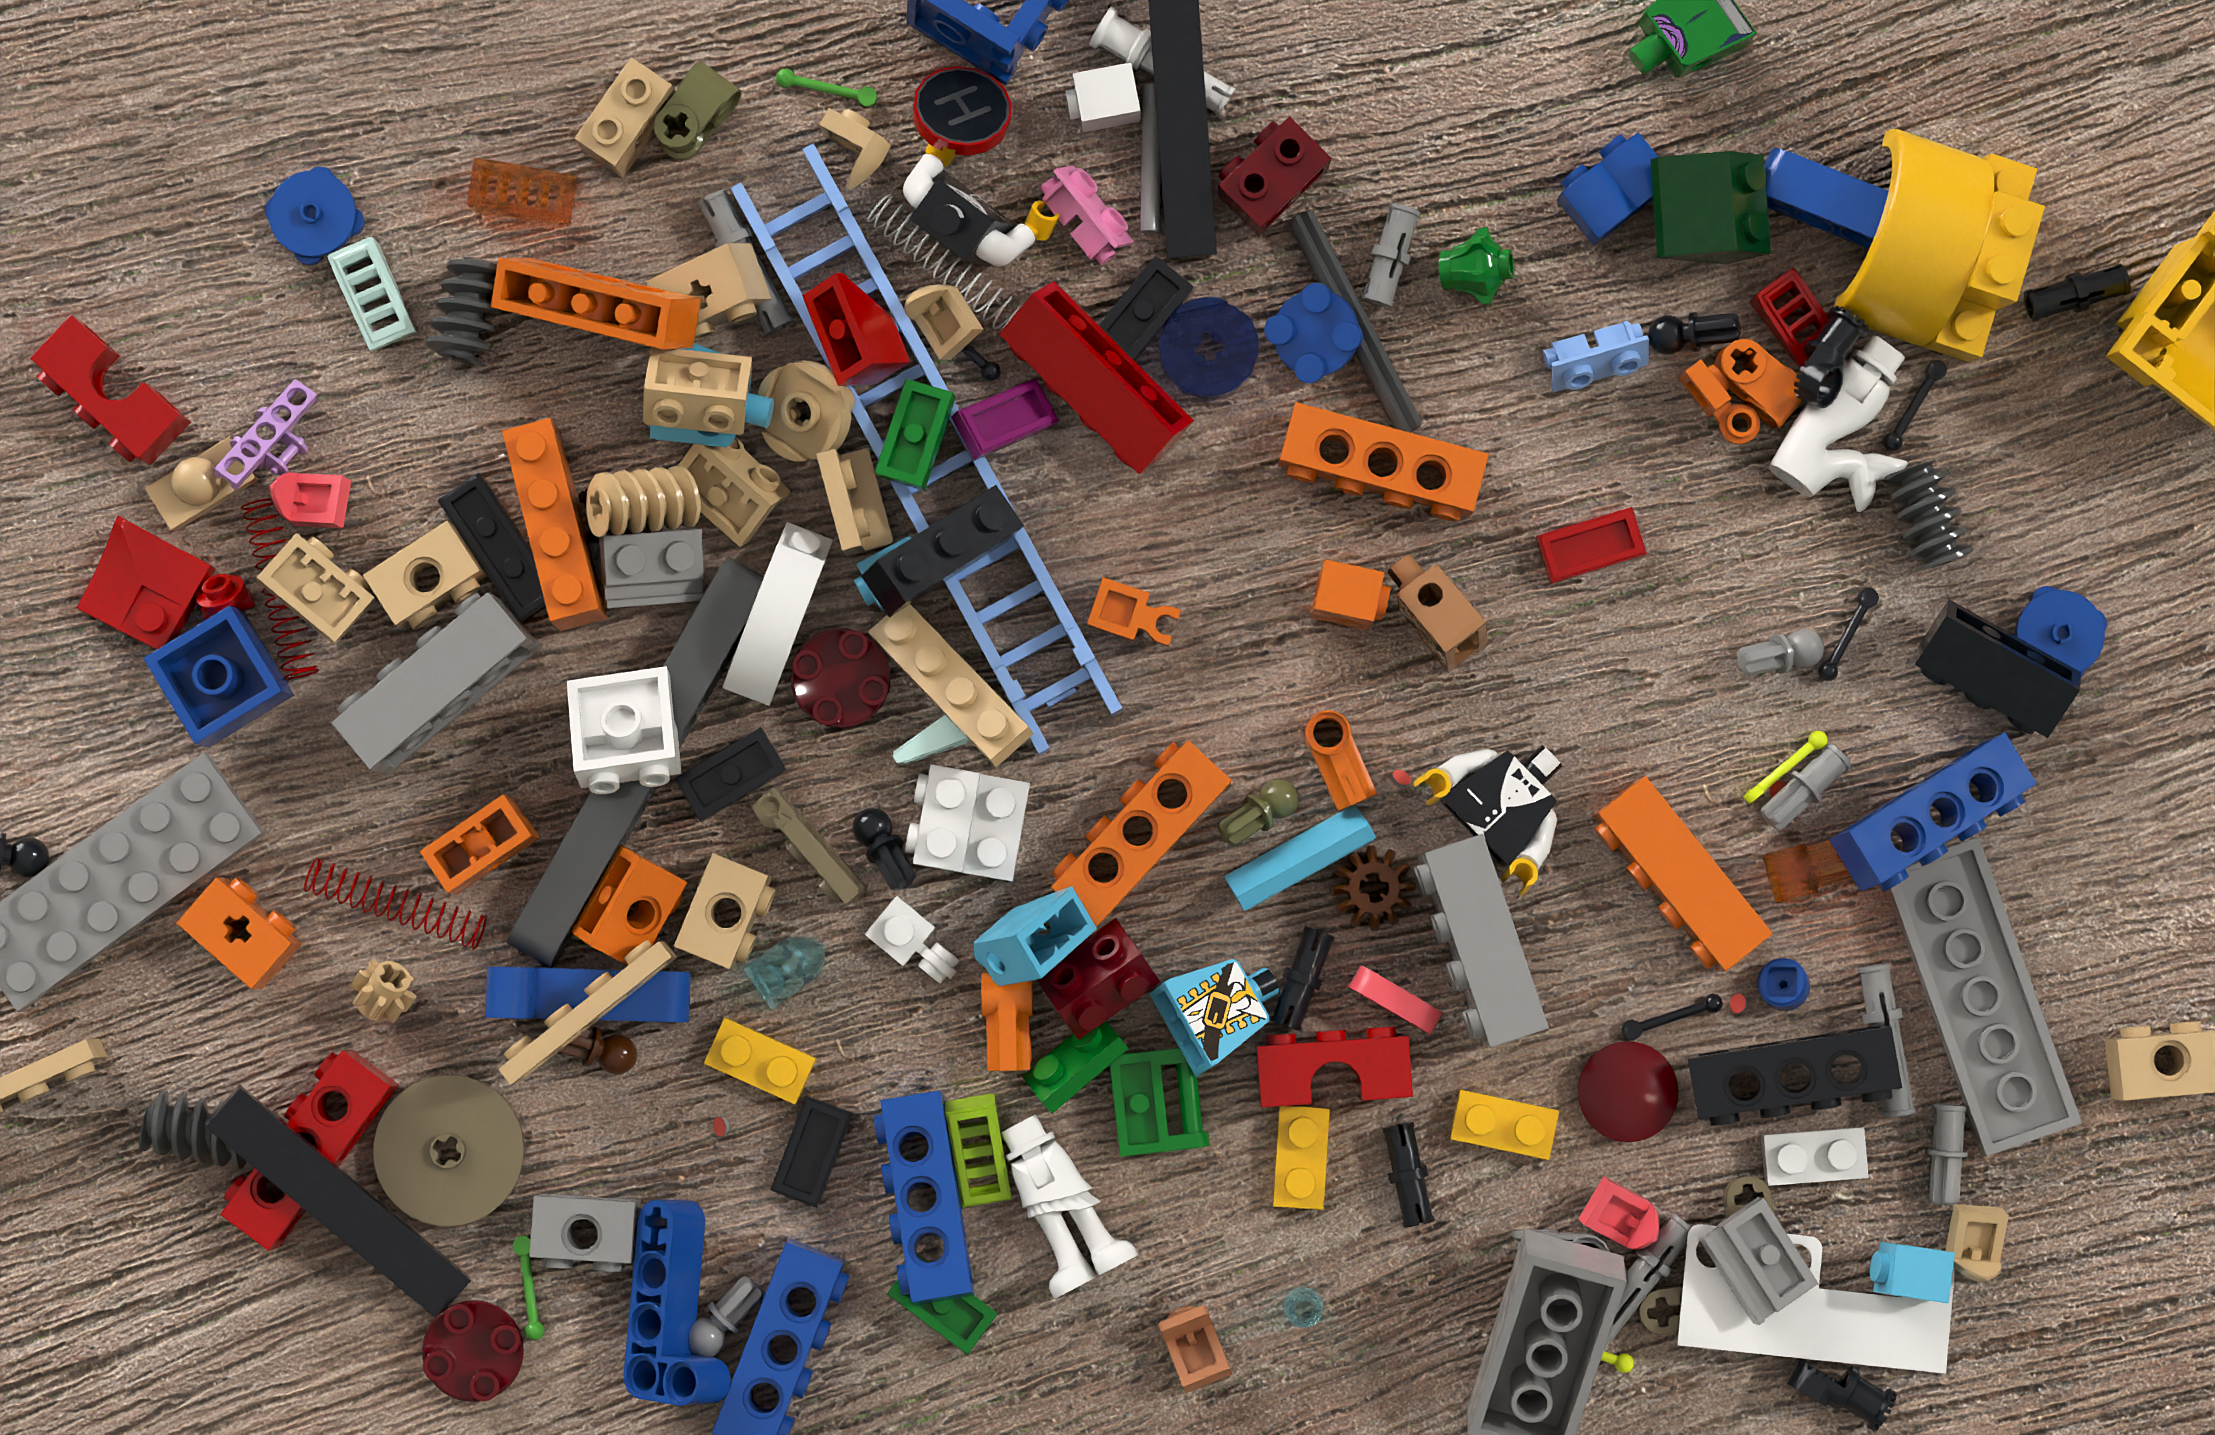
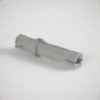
M722 189L706 196L707 201L701 199L697 205L717 239V242L714 244L715 248L726 243L752 244L772 298L755 307L756 315L765 335H772L784 329V324L786 326L792 324L794 320L780 298L751 241L754 235L749 227L745 228L733 208L727 191Z
M1890 963L1857 968L1858 973H1860L1866 1012L1861 1013L1863 1024H1869V1027L1890 1024L1893 1032L1902 1088L1891 1089L1893 1098L1882 1100L1883 1117L1885 1118L1916 1113L1915 1107H1913L1907 1063L1898 1019L1903 1018L1901 1007H1896L1889 970Z
M1671 1212L1670 1217L1659 1230L1656 1242L1635 1252L1639 1257L1626 1272L1627 1283L1604 1352L1661 1277L1665 1276L1668 1278L1673 1272L1670 1266L1686 1247L1688 1232L1692 1227L1675 1213Z

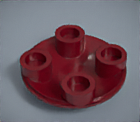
M847 628L825 630L806 641L793 659L791 668L792 692L800 708L816 722L836 728L855 726L871 718L885 702L890 687L889 664L881 648L867 635Z
M1617 1042L1595 1052L1585 1064L1578 1082L1579 1105L1589 1125L1603 1136L1620 1142L1642 1141L1659 1133L1671 1120L1678 1103V1082L1672 1066L1657 1050L1638 1042Z
M478 1300L462 1301L449 1306L445 1311L439 1313L429 1325L422 1346L423 1370L426 1376L446 1395L469 1402L489 1401L507 1389L517 1377L524 1357L523 1338L513 1318L500 1307Z

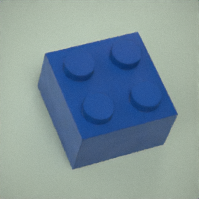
M233 606L226 607L143 658L194 744L210 748L295 696L286 680L283 679V675L245 612Z

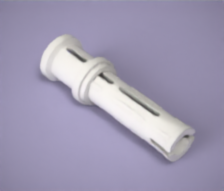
M1111 6L1098 25L1089 45L1094 49L1101 46L1124 60L1125 63H1131L1132 69L1137 71L1139 68H1142L1154 75L1151 30L1148 28L1144 31L1120 18L1118 10ZM1204 71L1207 108L1215 112L1217 116H1220L1236 88L1228 86Z

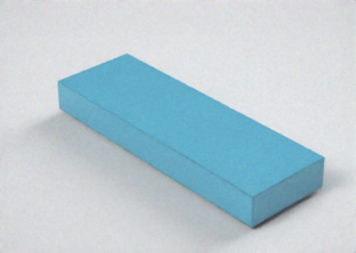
M1354 804L1230 872L1224 878L1242 909L1247 911L1372 842L1376 836L1370 824Z

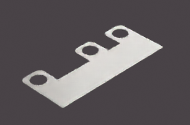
M1697 1224L1689 1230L1677 1345L1946 1374L1955 1276L1954 1267L1949 1304L1909 1297L1820 1289L1818 1284L1779 1312H1774L1767 1317L1765 1322L1757 1325L1753 1324L1718 1268L1706 1267L1697 1258L1696 1247L1700 1241L1699 1237L1703 1234H1708L1717 1226ZM1787 1234L1793 1244L1803 1245L1810 1252L1811 1266L1809 1269L1819 1283L1822 1259V1245L1820 1241L1812 1236Z

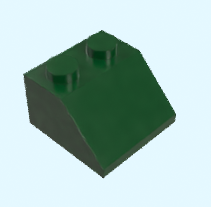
M1723 151L1650 159L1657 258L1731 264L1771 254L1764 155Z

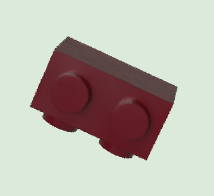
M1290 116L1280 126L1275 121L1266 126L1254 140L1258 147L1245 160L1239 155L1236 156L1218 175L1222 180L1218 186V196L1258 236L1263 234L1330 167L1332 158Z
M1116 918L1086 938L1045 976L1037 979V982L1059 1015L1078 1040L1161 983Z

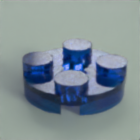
M1215 297L1197 298L1181 305L1167 321L1159 344L1160 361L1167 377L1182 393L1205 399L1220 398L1238 390L1251 377L1259 352L1258 335L1251 319L1236 306ZM1211 335L1213 342H1222L1223 350L1216 353V360L1207 361L1204 355L1197 356L1194 348L1202 344L1201 337Z

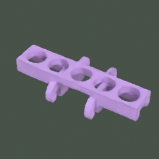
M294 379L269 408L261 407L256 412L258 420L242 438L235 436L230 441L232 449L214 468V475L217 478H224L231 483V488L237 490L256 468L261 470L264 466H267L274 475L276 473L278 475L288 473L289 470L286 464L296 453L305 455L308 452V448L304 443L305 440L300 436L297 437L292 434L291 429L316 402L317 394ZM297 391L306 396V400L302 405H293L289 402ZM282 408L288 410L291 414L287 422L277 415ZM266 425L276 434L272 439L263 440L257 436V429L260 426ZM280 440L288 447L276 458L269 453V450ZM250 443L256 444V445L259 447L260 450H258L256 447H254V446L251 445ZM235 460L244 465V470L238 475H232L226 471Z

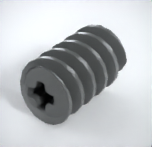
M470 257L449 260L446 268L458 278L444 279L441 287L453 297L439 298L436 302L437 308L448 316L434 317L431 321V326L443 335L428 337L426 345L440 356L450 360L485 367L484 363L474 357V353L490 351L491 346L480 339L479 334L482 332H495L496 326L485 320L484 316L486 313H500L501 311L500 309L492 308V301L489 300L490 294H493L497 264Z
M1935 461L1919 464L1885 476L1886 484L1902 485L1890 498L1892 503L1908 505L1896 515L1898 522L1914 524L1902 534L1903 541L1919 542V545L1908 553L1909 560L1925 561V564L1915 572L1962 559L1974 551L1972 545L1956 544V540L1968 532L1966 526H1953L1950 524V521L1962 513L1961 507L1944 505V502L1956 494L1955 488L1939 487L1938 483L1950 475L1949 469L1933 468L1932 464Z
M160 1090L155 1102L149 1105L144 1115L139 1135L140 1151H147L153 1145V1150L156 1154L166 1155L173 1149L175 1157L180 1159H186L192 1152L195 1161L201 1163L206 1162L212 1155L213 1162L217 1166H226L232 1158L233 1166L238 1170L243 1169L247 1163L245 1159L205 1127V1122L212 1115L208 1113L207 1098L201 1097L194 1110H189L187 1094H180L173 1107L169 1106L168 1092ZM220 1101V1102H219V1104H218L217 1108L215 1109V1111L218 1109V1107H219L224 1101Z

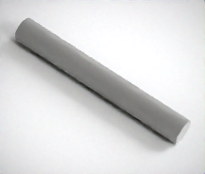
M1152 83L1144 84L1142 87L1140 232L1144 234L1160 233L1161 165L1155 84Z

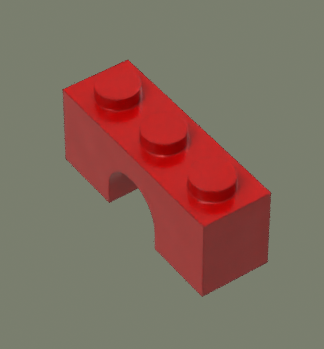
M70 315L30 357L42 369L37 378L58 396L66 391L78 403L72 410L93 429H96L101 424L114 436L108 442L109 445L128 462L132 463L137 457L139 460L152 465L188 427L191 421L160 392L145 382H142L128 397L121 400H109L104 392L103 380L109 367L120 355L84 322Z
M1396 1026L1366 1028L1367 1038L1346 1039V1030L1316 1032V1042L1296 1043V1033L1265 1035L1266 1045L1255 1046L1260 1107L1312 1104L1311 1081L1313 1075L1322 1065L1329 1062H1343L1353 1069L1358 1079L1359 1098L1361 1100L1413 1097L1409 1036H1397Z

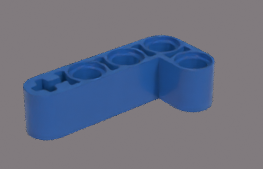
M1778 148L1771 149L1764 163L1768 209L1870 249L1883 214L1888 191L1789 151Z
M487 966L485 1018L547 1019L568 1003L574 1009L589 996L585 993L584 989L602 974L609 972L614 977L622 970ZM660 971L600 1020L689 1022L691 972Z
M690 1199L651 1200L640 1211L637 1225L624 1362V1383L632 1396L638 1399L677 1406L718 1403L726 1397L731 1384L728 1367L722 1360L715 1357L692 1354L689 1348V1333L697 1319L705 1234L704 1212L697 1202Z

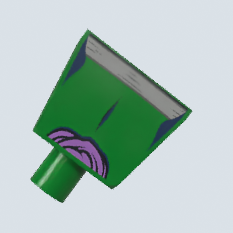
M1655 0L1646 9L1639 21V25L1647 37L1629 49L1628 53L1633 64L1644 75L1665 61L1674 75L1681 78L1744 49L1751 43L1757 32L1734 0Z

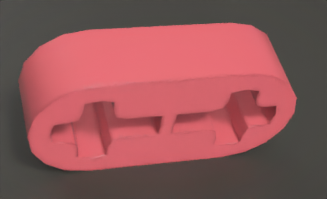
M1360 965L1348 986L1355 992L1429 1035L1432 1034L1443 1015V1012L1362 965Z

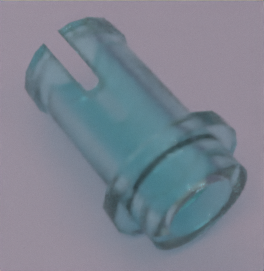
M1303 1286L1290 1291L1284 1299L1283 1305L1285 1316L1289 1322L1295 1326L1305 1328L1312 1327L1318 1323L1324 1308L1322 1298L1318 1292ZM1302 1301H1309L1313 1304L1312 1311L1306 1316H1300L1294 1310Z

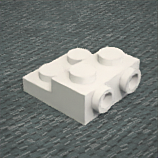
M667 666L567 681L573 768L581 788L589 787V790L595 794H609L617 791L620 788L619 783L639 780L643 786L658 787L667 784L670 781V775L681 774L678 731L674 721L671 681Z
M930 764L929 775L919 773L914 803L923 804L920 824L910 823L905 852L914 854L913 864L1013 882L1030 783Z

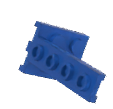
M907 0V24L981 71L993 76L997 81L1006 86L1016 72L1017 62L1024 51L1029 49L1033 52L1041 43L1048 29L1044 22L1051 11L1055 9L1061 12L1069 0H1025L1007 28L999 23V18L994 12L981 4L971 6L963 0Z

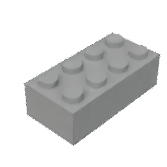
M489 592L482 597L478 593L471 595L455 609L454 613L458 616L443 630L438 625L427 631L415 643L419 650L404 662L397 658L385 666L376 676L380 682L365 695L362 691H357L339 705L337 710L341 715L333 720L331 724L370 770L390 775L542 648L504 601Z
M1480 834L1417 856L1420 866L1413 868L1414 877L1422 897L1430 894L1436 914L1429 916L1430 924L1437 943H1447L1452 961L1445 963V967L1454 992L1463 991L1469 1009L1461 1011L1470 1040H1480L1481 1046L1492 1048L1548 1029L1549 1026L1484 835Z
M1528 1229L1524 1230L1467 1406L1468 1435H1576L1627 1283L1624 1256Z

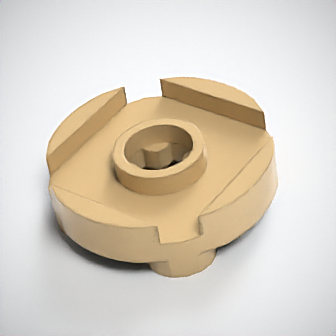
M796 361L771 371L762 381L757 395L773 398L774 410L768 428H765L766 431L761 433L766 443L774 452L785 459L795 462L817 460V453L832 449L837 450L842 445L849 432L851 412L855 406V398L848 387L837 385L831 369L814 361ZM797 402H807L811 410L810 419L805 420L803 423L799 420L801 411L796 408Z

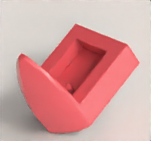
M288 472L280 475L270 485L269 489L273 504L286 521L302 527L343 529L351 480L342 475Z
M1603 1176L1578 1219L1585 1226L1632 1250L1643 1249L1658 1240L1660 1223L1655 1206L1645 1197Z

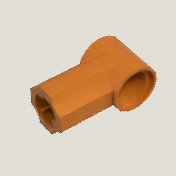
M1332 710L1320 711L1312 716L1304 730L1305 745L1312 753L1337 812L1377 795V791L1351 735L1350 725L1346 718L1337 711ZM1321 721L1335 723L1340 729V742L1330 748L1319 745L1313 735V730L1317 723Z
M982 972L981 1000L982 1017L986 1018L987 1071L1030 1070L1031 1036L1029 1017H1033V980L998 986L993 982L988 972Z

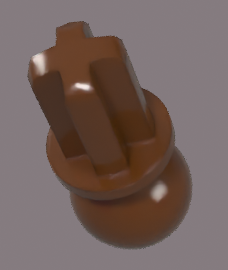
M593 1027L591 1031H584L559 1051V1053L582 1059V1065L587 1067L592 1064L594 1058L598 1059L602 1069L614 1075L628 1072L633 1068L637 1060V1049L632 1040L623 1035H612L602 1040L601 1029Z

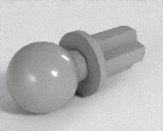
M1810 629L1795 630L1787 638L1782 634H1775L1767 642L1740 648L1737 651L1738 661L1736 664L1739 671L1744 672L1747 676L1774 670L1779 674H1784L1791 670L1792 665L1798 668H1810L1816 665L1823 656L1824 644L1821 637Z
M746 1276L740 1278L717 1304L711 1302L708 1305L713 1315L710 1318L697 1319L689 1333V1348L692 1354L713 1357L722 1350L725 1344V1331L727 1329L734 1333H738L741 1330L738 1324L764 1296L761 1288L752 1279Z

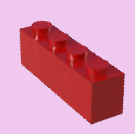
M1055 281L1034 292L999 333L1009 344L1012 353L1020 360L1027 362L1044 379L1047 388L1055 395L1062 397L1079 414L1082 423L1090 430L1097 432L1114 449L1117 458L1125 465L1132 467L1138 474H1141L1160 460L1194 422Z

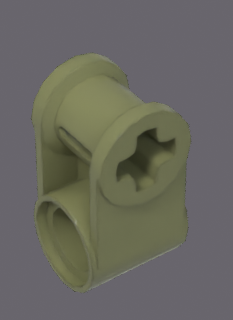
M701 61L692 66L680 82L675 93L662 110L658 112L654 120V131L664 153L674 160L682 161L697 155L718 126L736 108L741 98L742 90ZM686 126L687 136L683 137L677 134L673 138L671 137V129L675 128L681 131Z

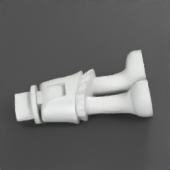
M1033 1115L1001 1132L1011 1152L1006 1155L1008 1162L1015 1161L1011 1164V1168L1020 1194L1022 1208H1027L1028 1218H1036L1046 1234L1058 1262V1271L1049 1282V1289L1054 1299L1096 1277L1093 1269L1073 1239L1062 1216V1211H1069L1089 1248L1098 1275L1138 1255L1133 1244L1125 1240H1116L1108 1233L1092 1207L1101 1201L1088 1192L1092 1187L1082 1178L1065 1150L1054 1141L1055 1136L1053 1132L1045 1133L1037 1115Z

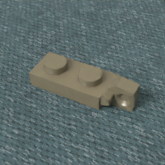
M777 787L771 788L751 806L763 827L781 829L788 837L783 844L800 864L804 865L809 861L821 875L816 882L832 901L837 903L842 899L845 904L855 903L867 892V886L805 815H801Z

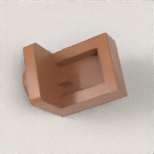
M1205 1305L1196 1308L1194 1306L1178 1308L1171 1312L1166 1320L1158 1323L1185 1393L1233 1375Z

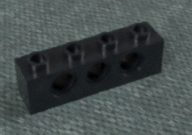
M1890 1024L1688 1055L1698 1119L1709 1118L1711 1126L1739 1122V1113L1759 1110L1761 1118L1787 1115L1791 1113L1790 1105L1810 1102L1811 1110L1839 1107L1842 1105L1841 1097L1861 1094L1862 1102L1881 1101L1893 1098L1891 1089L1902 1088ZM1851 1055L1858 1059L1861 1064V1070L1854 1080L1842 1082L1832 1075L1831 1066L1837 1057ZM1790 1063L1803 1064L1810 1072V1079L1807 1085L1797 1090L1784 1086L1780 1080V1073L1786 1065ZM1739 1071H1750L1757 1076L1760 1082L1759 1089L1750 1097H1739L1730 1088L1729 1082L1731 1077Z

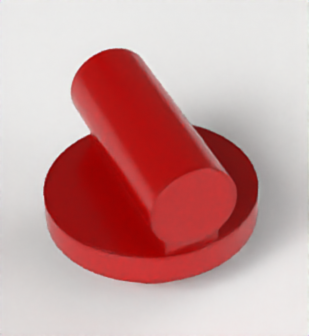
M214 575L204 582L202 589L197 595V602L205 620L228 606H233L242 611L256 606L250 589L246 588L243 579L238 575Z

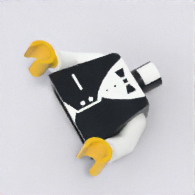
M928 144L925 149L926 154L922 156L904 183V196L911 206L915 208L910 219L961 259L987 267L991 265L997 267L1005 266L1032 246L1035 239L1040 241L1048 240L1060 217L1059 213H1056L1053 217L1043 216L1041 212L1045 202L1039 200L1033 203L1024 224H1014L943 170L957 156L955 155V150L945 147L941 151Z
M1541 745L1522 764L1508 750L1501 755L1489 748L1458 754L1436 769L1428 770L1415 779L1413 782L1414 787L1423 782L1427 783L1433 790L1432 798L1425 802L1427 805L1440 801L1473 836L1484 835L1489 853L1503 867L1508 866L1501 874V882L1505 883L1511 875L1519 877L1523 887L1518 894L1524 895L1537 881L1538 870L1550 852L1557 824V817L1552 809L1557 800L1543 785L1562 768V764L1547 748Z

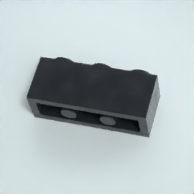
M994 485L879 558L861 577L890 618L1005 544L1024 525L997 485Z
M1948 599L1917 648L1915 665L1920 667V671L1925 677L1940 685H1946V683L1962 690L1965 697L1974 705L1983 709H1990L1992 707L2008 716L2011 724L2028 734H2033L2036 731L2048 738L2080 691V671Z

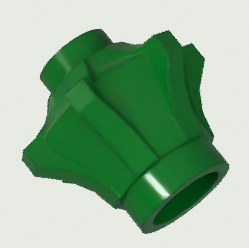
M1488 227L1479 228L1469 240L1454 246L1452 250L1440 251L1439 276L1443 290L1455 289L1456 292L1467 293L1475 297L1484 306L1492 305L1493 297L1497 295L1498 288L1503 285L1505 280L1514 278L1515 266L1512 250H1502V247L1492 239Z

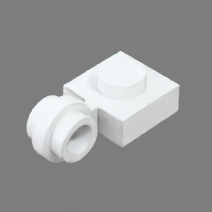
M898 896L892 900L865 933L869 939L902 966H905L917 951L924 957L918 966L940 984L946 977L952 979L957 973L954 967L960 961L938 942L931 949L924 944L936 927Z

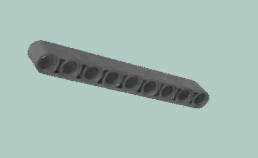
M727 557L718 569L663 667L667 666L670 674L673 714L678 731L679 750L736 652L764 576L731 557ZM639 780L619 783L620 788L613 793L595 794L590 792L512 928L507 944L549 968H552L557 963L574 935L570 931L620 844L625 846L658 787L643 786Z

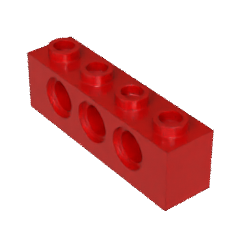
M352 1049L342 1050L339 1055H336L334 1052L330 1053L315 1072L314 1077L319 1082L308 1096L301 1093L284 1115V1118L289 1121L287 1124L298 1134L301 1135L303 1132L311 1134L317 1142V1149L338 1167L399 1087L397 1082ZM334 1091L341 1093L348 1103L347 1112L340 1120L331 1117L326 1109L327 1098ZM254 1168L247 1178L244 1175H240L229 1187L223 1197L228 1204L220 1215L266 1250L270 1251L282 1245L306 1210L287 1194H285L281 1201L273 1200L266 1191L267 1178Z

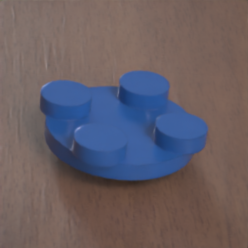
M321 166L314 167L310 171L296 173L287 178L278 186L272 198L268 200L265 206V215L277 240L286 249L293 252L298 261L307 266L316 265L324 256L339 250L350 237L361 233L365 226V218L356 208L355 200L349 189L329 169Z
M1311 283L1302 292L1288 299L1280 308L1278 314L1267 320L1264 327L1265 336L1269 342L1275 345L1279 357L1290 369L1295 371L1298 379L1304 383H1316L1324 376L1342 369L1352 359L1356 349L1363 341V332L1352 307L1346 300L1331 292L1329 287L1322 283Z
M2043 586L2032 593L2030 602L2022 609L2016 622L2015 634L2013 635L2080 671L2082 677L2085 670L2096 661L2101 653L2107 620L2104 614L2097 610L2082 595L2072 591L2057 590L2050 586Z

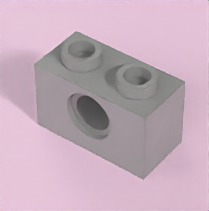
M550 1193L534 1195L529 1257L543 1258L542 1266L549 1268H573V1260L593 1261V1270L622 1272L624 1263L631 1264L634 1262L641 1199ZM579 1219L591 1221L597 1229V1240L591 1247L580 1245L574 1238L573 1228Z

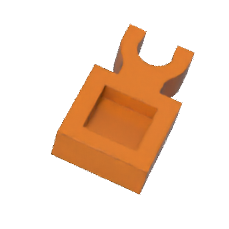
M1103 577L1087 626L1133 642L1138 630L1146 632L1154 642L1169 647L1172 636L1161 634L1156 628V622L1159 618L1165 616L1178 621L1181 610L1171 606L1156 608L1146 606L1150 596L1149 592Z

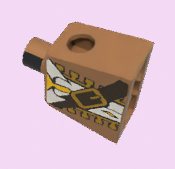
M1408 554L1390 567L1387 573L1400 588V592L1397 594L1400 612L1447 673L1451 672L1487 644L1485 620L1437 564L1425 572L1413 556ZM1430 600L1439 602L1434 606L1423 605L1425 602Z

